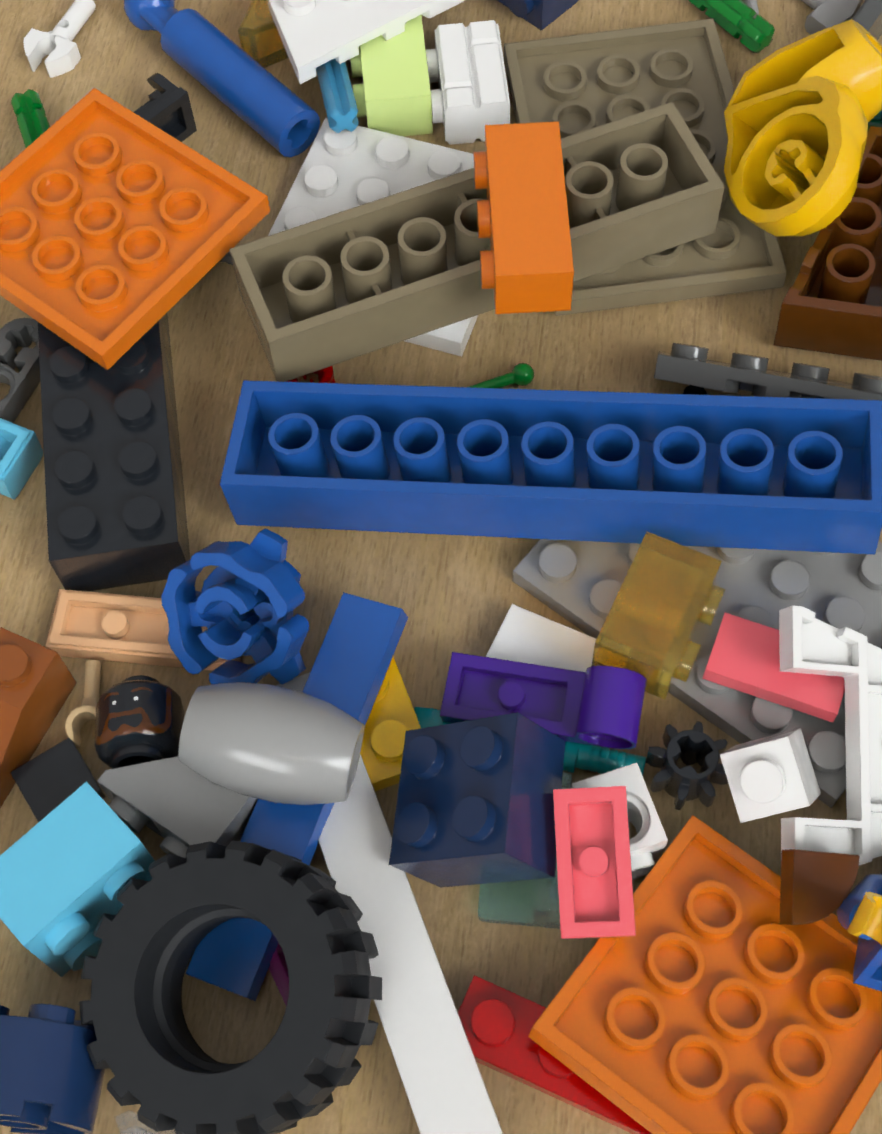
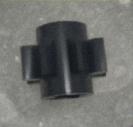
M699 721L696 722L692 730H685L679 733L672 725H667L663 734V743L667 749L658 746L649 747L646 757L647 764L652 767L661 768L653 777L650 790L652 792H659L664 789L670 796L675 798L674 805L676 810H681L685 801L697 798L706 807L711 806L716 796L715 788L711 782L719 785L728 784L723 764L718 763L720 754L725 751L728 742L726 739L714 742L711 737L703 733V724ZM681 758L687 766L679 769L676 765L678 759ZM698 763L701 766L700 772L697 774L695 769L689 765Z

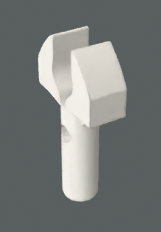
M75 0L52 31L43 32L31 28L25 36L23 43L33 72L46 55L49 56L44 63L50 78L62 75L75 68L81 56L77 44L72 42V40L94 12L96 4L93 0Z

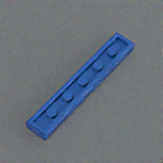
M343 592L302 692L331 703L363 723L365 728L408 620L404 610ZM258 799L240 842L253 843L270 850H276L300 859L303 863L310 866L319 843L318 839L334 803L295 805ZM232 918L214 928L204 937L196 947L185 974L256 1001L270 966V961L278 946V941L266 925L250 918Z

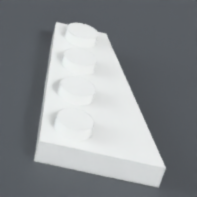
M267 0L270 14L300 84L316 77V68L334 58L341 64L359 55L358 46L380 35L387 41L404 32L407 21L419 15L432 18L465 1Z

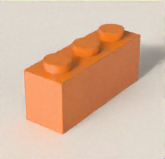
M559 121L485 125V151L473 152L475 190L487 189V200H477L478 239L490 238L491 250L480 251L482 289H494L495 314L570 311L574 267Z

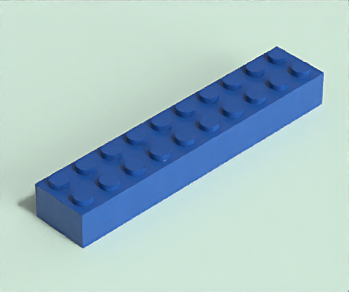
M243 380L220 486L237 525L875 555L882 530V400Z

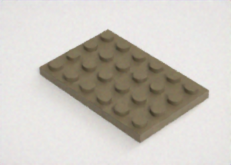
M714 18L504 44V64L516 123L559 121L562 139L673 102L725 186L715 233L574 281L571 310L555 311L556 316L782 288L784 286L787 271L777 237L746 219L732 203L727 189L724 165L728 140L724 111L735 91Z

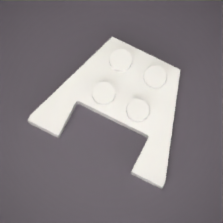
M792 605L779 610L780 671L844 678L847 820L802 817L781 818V852L782 850L795 849L860 855L859 865L871 862L873 858L882 856V649L868 643L867 636L848 627L838 629L816 619L815 612L802 606Z

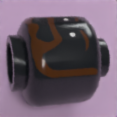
M144 675L126 678L122 683L115 684L102 693L96 706L94 745L98 758L114 769L178 756L180 734L184 721V709L180 696L169 686L159 683L155 678Z

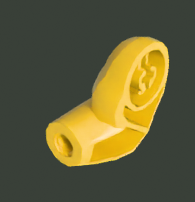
M850 19L776 50L744 73L724 111L728 140L724 177L730 199L746 219L775 237L806 236L826 228L841 215L851 202L856 191L859 168L867 140L868 122L882 110V45L858 22Z

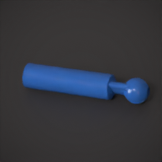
M124 0V11L136 28L144 31H158L161 34L160 43L162 50L284 157L297 156L312 144L320 127V117L316 111L199 12L190 8L178 11L175 8V0Z

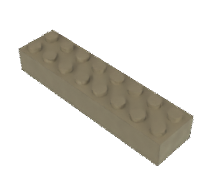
M673 102L561 139L574 267L573 282L715 233L725 186ZM474 168L229 249L240 295L276 381L286 382L495 309L494 289H482L480 251L491 250L490 238L478 239L477 200H487V189L475 190Z

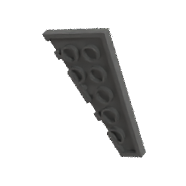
M673 343L671 353L659 351L654 374L655 379L732 393H739V390L752 392L751 395L758 397L882 400L881 376L854 373L853 382L847 383L829 380L830 368L793 362L792 372L786 373L768 370L769 358L733 353L731 363L708 360L709 348L681 343Z

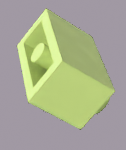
M419 15L407 21L405 31L386 41L380 35L358 46L359 55L350 59L352 78L363 77V83L353 84V93L358 108L357 118L367 117V124L370 129L399 136L433 134L431 90L422 16Z

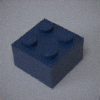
M518 712L406 731L389 865L440 888L555 878L556 838L553 790L562 789L565 741Z

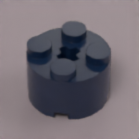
M31 1004L28 1017L9 1016L10 1009L0 1005V1126L11 1127L10 1132L22 1134H92L105 1069L94 1068L87 1051L88 1044L97 1040L94 1025H81V1020H75L76 1011L63 1006Z

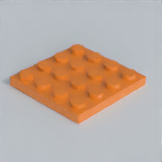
M94 88L0 171V296L96 363L109 370L230 251L229 249L234 248L270 212L268 196Z
M692 815L633 893L636 936L599 938L533 1025L528 1037L652 1134H850L882 1080V991L853 983V970L859 937L848 933L847 929L841 926L835 914L831 913L829 916L810 924H779L781 876Z

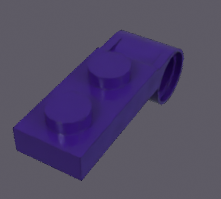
M452 652L440 717L443 722L457 723L518 712L565 742L613 749H632L637 744L647 679L635 671L613 666H591L586 669V672Z

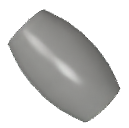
M245 682L199 686L195 690L189 702L181 729L178 756L179 761L194 772L216 785L244 796L274 803L295 805L344 802L350 794L363 743L364 724L329 702L292 689L270 684Z

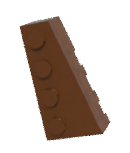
M870 126L859 168L857 188L852 200L840 216L826 228L820 230L813 246H810L801 264L800 272L793 286L789 288L782 302L774 340L775 346L882 361V127Z

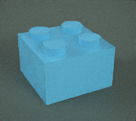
M86 781L0 855V919L26 949L62 977L70 969L73 971L82 969L85 956L97 957L102 939L95 937L93 932L103 913L117 915L123 906L117 899V893L132 878L148 882L153 879L148 870L150 864L155 860L138 837Z

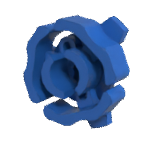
M265 528L256 535L250 544L242 541H217L194 553L190 560L170 571L162 593V606L167 614L169 623L168 642L170 648L188 673L199 674L219 658L227 661L209 673L211 685L234 682L257 683L269 673L283 685L293 680L306 669L300 650L309 631V622L300 614L293 617V610L303 603L305 592L299 582L301 574L285 560L288 545L286 539ZM210 565L218 566L204 580L201 592L196 591V577L202 569ZM201 626L207 627L208 629L202 632ZM242 655H251L256 663L245 664L231 659L239 658Z

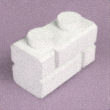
M495 20L470 22L468 27H465L463 23L438 25L434 30L435 49H426L429 82H438L439 89L431 90L433 124L443 123L445 142L447 141L449 145L474 143L476 139L485 142V125L510 124V99L499 25L496 24Z

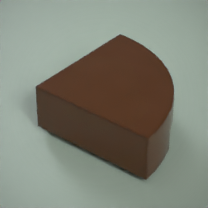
M795 849L782 850L779 924H810L833 913L847 898L854 885L860 855Z

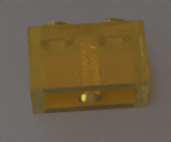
M646 532L595 641L592 666H613L635 671L647 679L645 692L665 700L674 679L687 682L702 646L691 641L699 622L711 626L726 591V589L715 585L722 561Z

